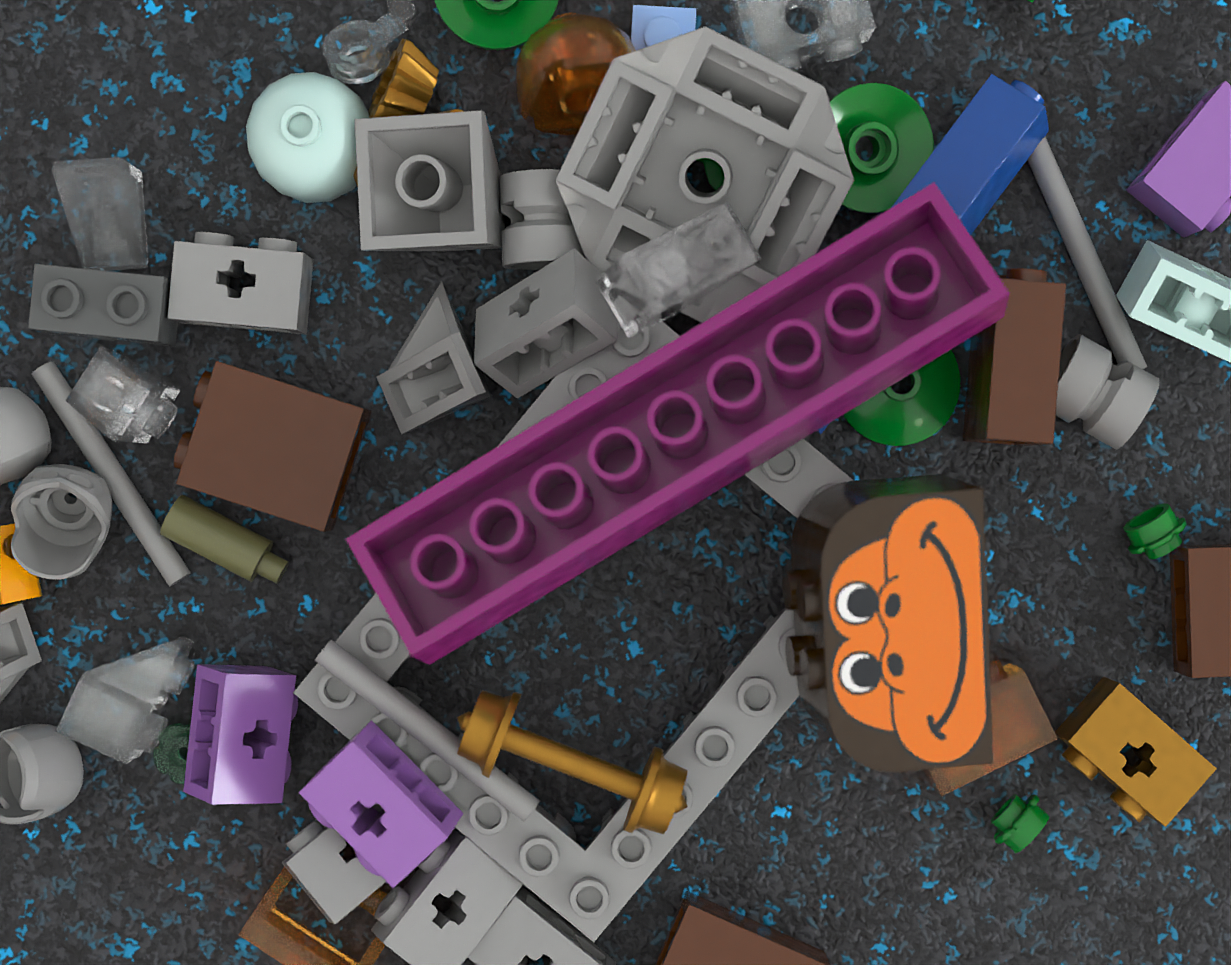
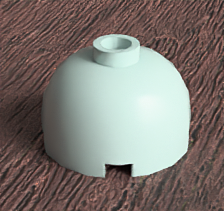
M316 72L289 74L269 84L252 105L246 124L249 155L259 175L281 194L305 203L332 201L352 191L357 186L353 176L357 167L355 119L369 118L368 110L362 99L340 80Z

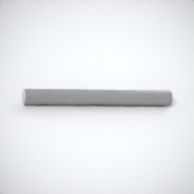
M1044 137L1028 158V163L1117 364L1126 360L1144 369L1147 367L1146 362L1046 137Z
M50 361L32 372L33 378L94 472L106 480L111 498L168 586L170 587L190 575L191 572L171 541L160 535V524L54 361Z
M330 640L315 659L317 663L523 822L535 810L540 802L539 799L495 765L489 778L481 775L482 770L478 764L457 754L462 741L460 738L333 640Z

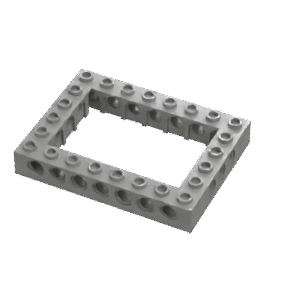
M625 292L616 303L617 341L564 372L558 373L498 446L680 336L628 292ZM805 439L744 474L751 480L750 484L759 491L765 492L797 519L804 507L821 491L835 484L854 481ZM376 593L335 641V643L386 682L404 661L411 656ZM785 607L777 617L774 618L772 615L768 617L763 623L766 630L737 666H734L732 663L728 665L723 671L725 679L696 715L691 711L683 720L684 728L663 753L667 761L688 770L682 791L687 808L677 814L674 813L664 835L644 828H637L633 833L624 831L625 819L632 801L626 798L616 811L610 807L602 818L601 829L585 849L576 842L574 828L558 812L553 817L540 805H537L532 814L523 822L319 663L315 665L293 693L349 740L372 720L464 813L456 824V829L591 941L595 942L800 695L797 676L789 674L786 661L787 636H795L794 610H787ZM394 687L425 711L419 706L422 699L404 687ZM460 733L458 738L462 740L464 734ZM510 772L507 774L515 782H519Z

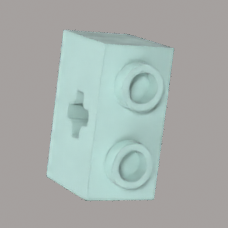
M1147 240L1116 295L1127 314L1138 321L1231 363V278Z

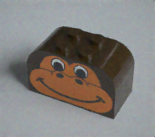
M944 474L847 481L835 484L821 491L804 507L796 521L791 539L792 570H784L782 576L784 603L787 610H794L795 636H787L786 638L787 667L791 676H797L800 698L808 714L851 758L873 770L892 773L994 764L983 488Z

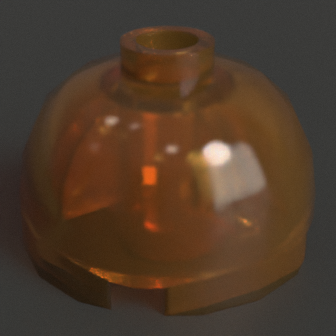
M578 13L558 15L536 30L521 48L515 74L517 98L521 115L525 121L528 116L533 117L535 128L544 133L559 135L578 134L613 59L636 51L630 37L618 25L606 18Z

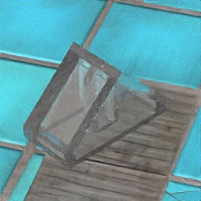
M120 157L53 162L51 170L82 268L103 271L147 268L148 249L142 171Z

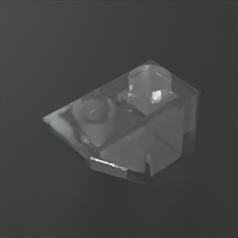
M727 201L621 255L596 281V284L629 339L687 308L756 264L761 257Z
M100 346L66 399V402L113 441L148 443L151 436L156 439L160 438L173 422L178 407L172 403L180 390L119 351Z
M183 636L82 673L55 732L124 764L141 756L143 751L151 754L159 743L168 723V719L160 716L170 693L178 696L184 689L193 671L195 661L187 657L194 641Z

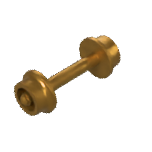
M482 690L473 712L468 711L457 717L461 730L465 731L457 754L478 764L482 770L481 775L488 778L500 749L580 779L632 800L623 830L629 833H633L637 828H644L664 835L674 813L677 814L687 808L682 791L688 770L667 761L663 756V750L660 748H653L642 775L510 724L521 694L513 692L508 697H502Z

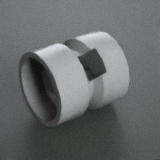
M561 169L514 171L499 176L500 210L503 215L511 219V225L501 231L502 265L504 268L540 270L574 248L584 256L567 206L564 204L555 181Z
M1077 334L1065 346L1060 355L1056 416L1068 423L1078 418L1082 419L1084 432L1117 450L1130 439L1149 411L1159 388V378L1126 360L1117 365L1112 364L1111 351L1085 336Z

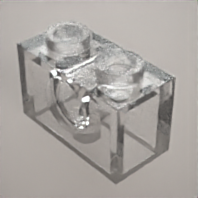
M727 0L738 43L793 71H797L802 67L800 60L824 54L826 61L832 62L863 51L862 43L868 42L876 28L869 0ZM794 8L808 9L817 18L818 29L808 34L797 33L788 26L785 14Z

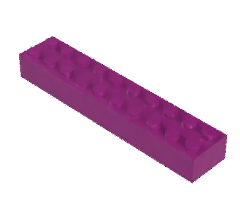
M932 183L346 538V541L410 655L431 665L1004 318L1010 293L936 184Z

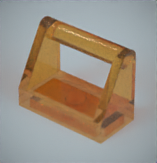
M285 866L238 934L283 965H373L385 947V944L375 935L359 961H357L275 907L293 879V876ZM378 888L358 906L375 916L379 904L387 893Z

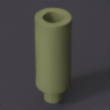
M183 494L177 498L170 508L160 530V535L250 582L259 574L278 584L289 565V561L270 552L273 541Z

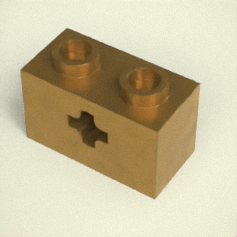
M1103 677L1054 732L1069 746L1062 756L1091 781L1098 773L1116 787V790L1109 797L1139 823L1148 815L1166 827L1217 769L1124 686L1106 677ZM1126 744L1133 746V752L1140 758L1133 767L1126 764L1125 756L1120 753Z

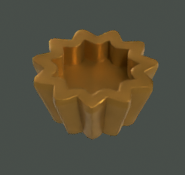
M402 38L397 50L393 51L388 65L382 72L379 85L372 96L373 101L368 111L369 118L424 114L438 81L439 70L411 41Z

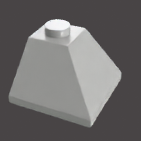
M484 111L355 119L360 242L362 251H461L502 248L501 231L505 229V216L500 210L499 176L501 174Z

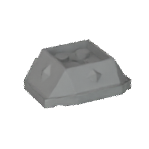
M705 26L613 59L555 181L564 204L567 206L584 256L602 273L703 323L815 255L854 178L825 87ZM710 158L719 163L724 171V182L720 188L713 192L704 193L692 187L688 180L687 171L689 165L695 160Z

